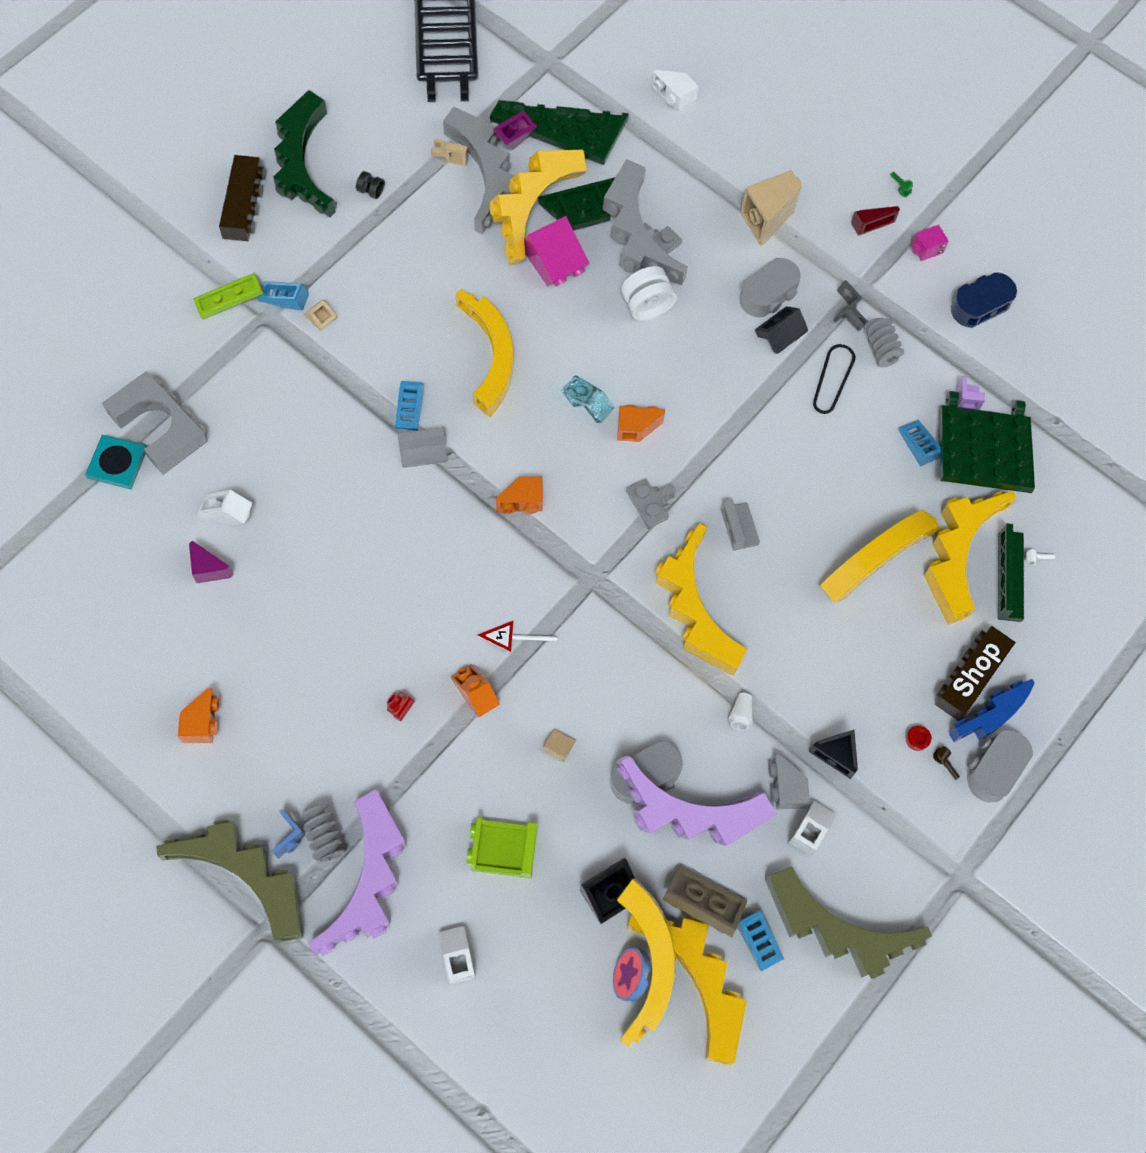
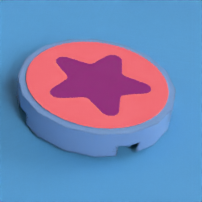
M632 947L624 951L619 957L613 972V989L617 998L633 1002L638 1000L647 989L649 980H646L647 973L651 974V963L645 951Z

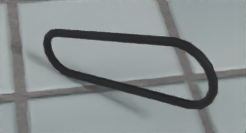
M834 345L827 353L813 400L814 409L821 414H828L833 411L854 365L855 353L847 345ZM842 347L850 351L852 361L831 408L823 411L816 405L831 352L835 348Z

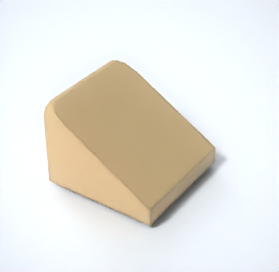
M324 299L304 313V316L320 331L337 318V315Z
M554 729L543 746V752L565 762L576 740Z

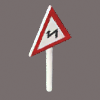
M514 620L477 635L510 653L512 650V640H558L556 636L513 635Z

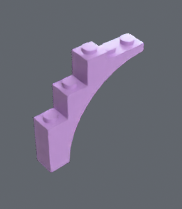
M623 756L616 761L619 765L617 771L623 781L627 780L632 788L629 792L633 800L641 804L633 809L636 815L633 819L640 831L644 830L647 833H653L665 824L673 821L674 823L671 826L678 837L681 836L684 839L690 840L710 827L709 834L714 842L728 846L777 815L766 794L763 792H755L741 800L722 805L702 806L690 804L672 797L655 786L641 772L631 756Z
M376 789L354 801L361 818L365 838V858L361 878L351 901L341 916L325 932L308 943L316 956L318 954H321V956L329 954L336 949L334 945L343 940L347 943L359 936L358 932L360 930H363L367 938L372 936L374 939L383 935L387 931L386 927L390 926L376 898L379 896L385 898L395 892L394 888L398 886V883L385 858L389 857L392 859L403 853V848L407 846Z

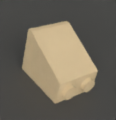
M792 170L746 188L740 214L760 246L764 245L795 211L802 184Z

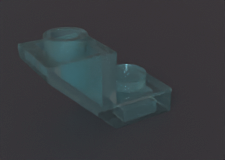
M577 375L573 376L561 390L573 407L584 406L596 423H602L615 408L601 389Z

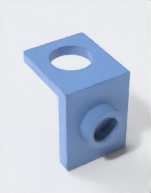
M283 809L279 812L294 831L272 850L278 859L286 852L288 854L293 852L300 844L298 841L305 836Z

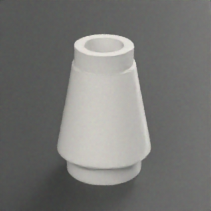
M738 694V698L729 716L730 726L735 730L747 731L753 724L752 696L750 694Z

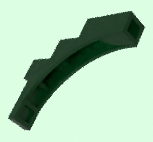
M308 90L275 121L277 134L283 141L274 148L276 162L281 169L273 176L275 190L279 195L286 196L292 201L298 196L303 202H308L314 206L316 211L321 214L324 213L331 218L336 213L334 199L314 185L305 168V151L308 140L317 124L327 115L325 100Z

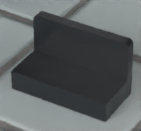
M786 306L756 328L755 332L757 337L768 339L773 352L779 354L807 333L808 327L800 308Z

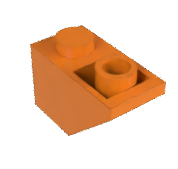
M635 405L620 406L617 440L640 442L663 424L665 409H659L655 406L647 408L636 407Z
M542 476L518 477L496 498V512L512 514L514 512L534 514L542 511Z
M472 665L459 669L456 674L451 676L453 683L478 717L483 716L500 705L489 681Z
M207 688L180 712L178 738L182 743H213V735H217L218 731L215 711H219L220 700L212 688Z

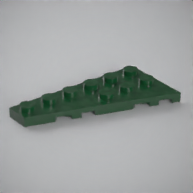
M498 100L490 114V121L501 124L524 111L537 126L528 136L564 150H583L585 158L602 165L608 159L629 119V113H622V115L610 114V111L594 113L590 112L589 109L556 106L555 109L546 108L543 104H537V107L526 106L524 102Z

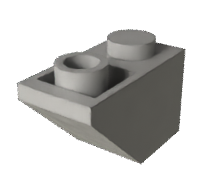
M775 755L772 763H769V776L774 780V787H771L772 802H775L776 809H805L810 804L808 778L782 755Z

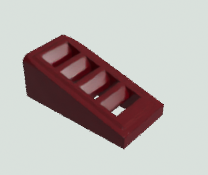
M892 206L858 210L854 212L851 224L858 236L895 223L900 208Z

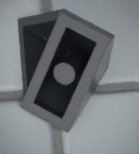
M855 729L816 741L809 750L811 754L849 779L858 770Z

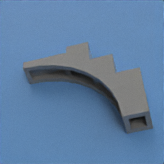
M453 106L443 120L444 135L463 146H468V152L477 163L483 176L485 193L482 204L474 218L475 231L483 234L485 229L490 228L493 223V217L489 211L490 201L500 194H512L509 190L510 179L515 175L508 173L511 166L509 152L496 147L499 142L498 135L493 131L496 126Z
M626 159L604 196L603 203L604 211H607L610 215L617 216L612 225L611 238L619 243L626 244L621 252L619 266L634 273L642 268L658 266L664 269L670 282L682 285L686 278L688 266L673 259L663 251L650 237L641 219L638 209V193L644 181L646 167Z

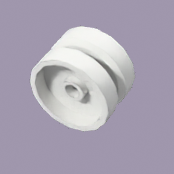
M658 266L647 267L633 273L621 286V293L629 304L628 308L635 320L646 321L657 318L671 309L677 300V295L671 284H669V279L664 269Z

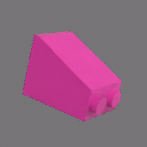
M566 216L528 234L524 238L525 255L547 286L553 283L555 287L567 281V276L573 274L576 277L584 273V268L590 264Z

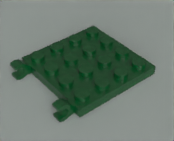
M949 391V399L946 398L945 405H942L939 411L941 481L1033 493L1035 478L1031 417L1024 416L1026 402L1016 400L1015 408L1012 407V414L957 407L959 392Z

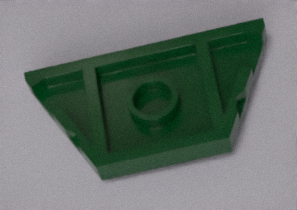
M616 177L538 196V203L556 220L566 216L573 230L608 222L611 219V215L603 210L604 196Z

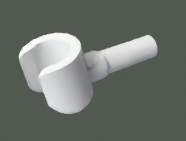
M1034 549L1024 553L1025 566H1034L1036 561L1040 559H1055V554L1037 553Z

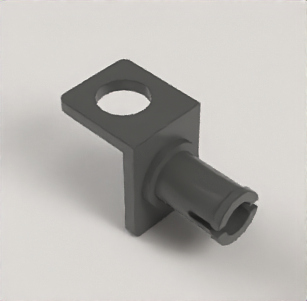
M845 280L837 291L849 305L833 321L836 323L842 317H846L859 332L869 321L856 309L862 297ZM845 289L850 291L852 297L846 294Z

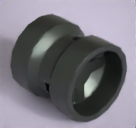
M362 171L356 182V190L360 193H368L370 197L378 199L383 192L385 180L380 177H372L371 173Z

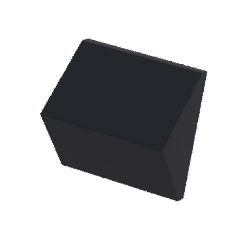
M625 857L581 884L580 892L600 924L626 909L617 899L635 877Z

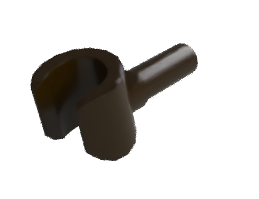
M945 746L939 747L935 751L933 759L937 763L944 765L953 778L957 780L960 776L950 761L947 760L952 754L951 751Z

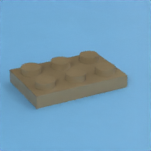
M679 865L662 899L671 906L688 913L695 919L712 926L717 931L725 933L730 937L734 935L748 902Z

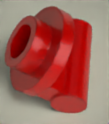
M404 692L394 693L387 700V711L395 719L402 721L415 700Z

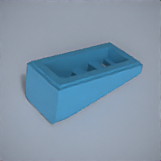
M264 281L262 285L264 294L258 296L257 300L289 309L303 310L309 293L303 283Z
M400 382L395 429L418 431L424 393L423 383ZM404 400H414L416 403L404 402ZM403 409L415 410V412L403 411ZM402 417L414 418V421H407L401 419Z
M919 420L899 427L900 434L920 467L940 459V445ZM916 427L918 431L911 434L908 432V430ZM921 435L922 438L914 439V437ZM925 442V445L919 446L920 443Z
M761 911L739 922L737 928L760 971L784 959ZM757 922L759 927L749 932L747 927ZM760 932L763 933V937L753 941L752 937ZM767 941L769 946L758 951L756 947ZM773 951L774 956L764 961L762 960L761 956Z

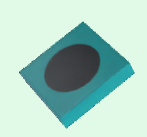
M101 435L85 476L87 479L132 490L146 455L144 449L147 447L146 445Z

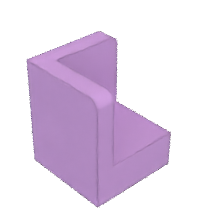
M962 376L956 386V392H959L957 407L980 410L985 402V393H981L980 387L977 385H967V376Z

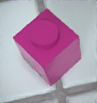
M936 225L916 232L911 245L914 254L919 257L920 261H924L943 254L949 240L940 225Z

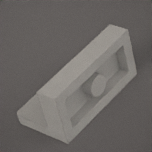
M443 428L397 433L403 468L445 463L448 461Z
M732 498L723 500L720 510L733 551L758 546L760 541L748 503L734 505Z

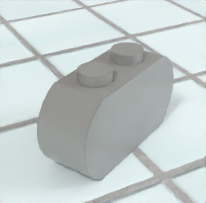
M775 258L744 281L740 294L742 309L751 316L765 317L770 312L775 313L786 300H792L798 292L797 288L801 278L798 266L791 260Z
M1006 730L999 732L994 738L988 737L981 747L984 750L981 757L976 756L969 765L972 771L967 777L968 786L978 799L991 803L1002 800L1003 797L1010 793L1032 758L1033 750L1030 742L1025 736L1016 731Z
M660 741L631 755V758L641 772L655 786L665 792L675 787L674 783L677 782L680 776L683 761L681 754L673 745ZM615 763L610 777L611 790L622 802L633 804L635 801L629 792L632 788L627 780L623 781L617 771L619 765Z

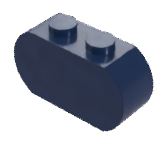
M994 272L988 276L983 275L970 285L964 284L957 290L958 293L951 305L952 316L960 325L974 328L1008 311L1017 295L1015 282L1003 273Z

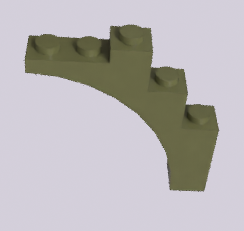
M228 819L215 821L214 825L207 826L208 836L206 837L205 834H196L190 836L189 840L168 839L164 841V844L156 845L157 856L162 860L190 859L205 861L223 867L240 877L251 887L261 901L270 922L273 940L277 943L303 938L295 876L292 872L288 873V870L273 872V876L269 877L266 851L263 847H259V845H248L240 851L238 829L233 821L230 822Z
M793 867L771 874L765 879L789 937L797 935L798 939L812 934L811 929L813 928L825 957L833 955L834 959L848 954L847 949L849 948L861 978L869 975L873 979L885 974L884 968L890 966L887 955L890 960L904 954L902 949L911 946L912 950H916L927 945L925 940L932 937L928 927L910 932L883 933L869 931L848 924L832 915L815 901L800 882Z

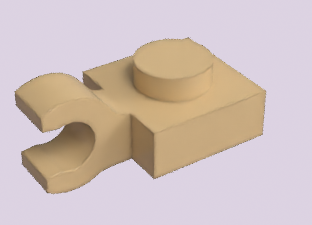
M434 139V146L439 148H431L432 156L444 157L446 162L462 166L467 165L468 146L447 142L445 145L443 140Z

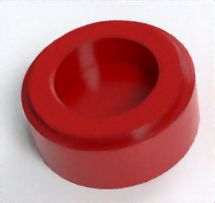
M917 725L906 733L905 740L908 747L912 750L923 751L930 745L932 737L927 728Z

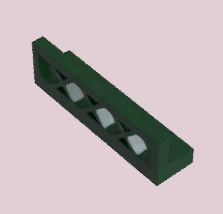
M1006 523L998 533V620L1022 622L1024 620V533L1013 532V524Z

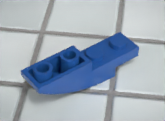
M1021 679L1010 685V690L1003 692L1001 689L989 696L991 700L985 705L986 708L975 713L974 719L968 721L967 718H964L954 724L955 729L949 734L953 742L972 733H975L980 741L999 729L1024 704L1035 684L1033 679L1023 682Z

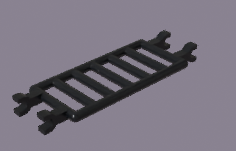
M414 0L416 78L418 81H427L428 102H436L435 81L460 80L461 102L469 101L468 80H476L478 78L475 0H467V6L423 7L422 0ZM467 15L468 22L423 23V16ZM468 31V39H424L423 32ZM469 47V55L424 56V48ZM470 64V72L424 73V65Z

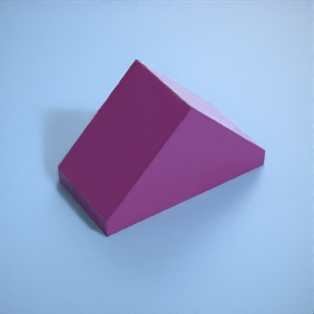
M522 111L496 126L493 131L507 147L515 149L537 126Z
M194 541L189 543L192 576L196 583L229 579L233 576L229 565Z

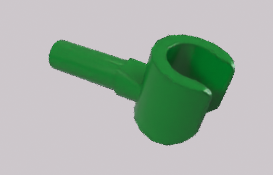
M893 171L891 176L900 185L898 188L900 195L907 197L912 193L913 182L910 180L904 181Z

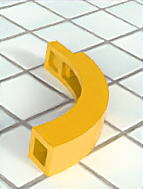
M460 289L455 294L456 306L480 325L486 333L493 350V361L490 371L483 383L473 393V404L491 417L503 402L511 383L513 373L512 339L504 318L485 296L477 301L473 294Z
M921 510L903 519L854 554L820 586L834 603L846 599L864 581L896 556L916 543L936 535L941 530L936 518Z
M635 878L632 879L617 901L633 915L646 936L652 958V980L650 991L642 1010L620 1039L628 1047L633 1041L638 1044L646 1033V1030L643 1029L644 1026L652 1032L658 1026L673 991L676 970L675 947L668 922L654 897Z

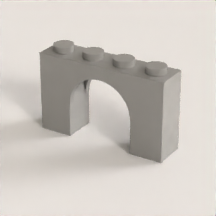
M145 371L102 402V405L107 414L121 429L148 411H163L172 417L171 426L168 431L144 449L148 459L164 475L207 443L204 435L206 430L199 421L194 422L191 419L192 415L185 406L180 407L177 404L178 400L171 391L166 392L163 389L164 385L157 376L152 377Z

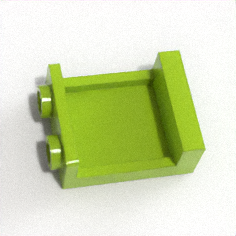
M477 817V822L471 824L470 838L474 839L473 848H468L466 863L470 864L471 871L531 879L538 823L528 822L527 825L487 821L483 820L482 817Z

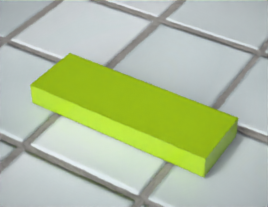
M252 273L193 299L203 320L264 293L256 274Z

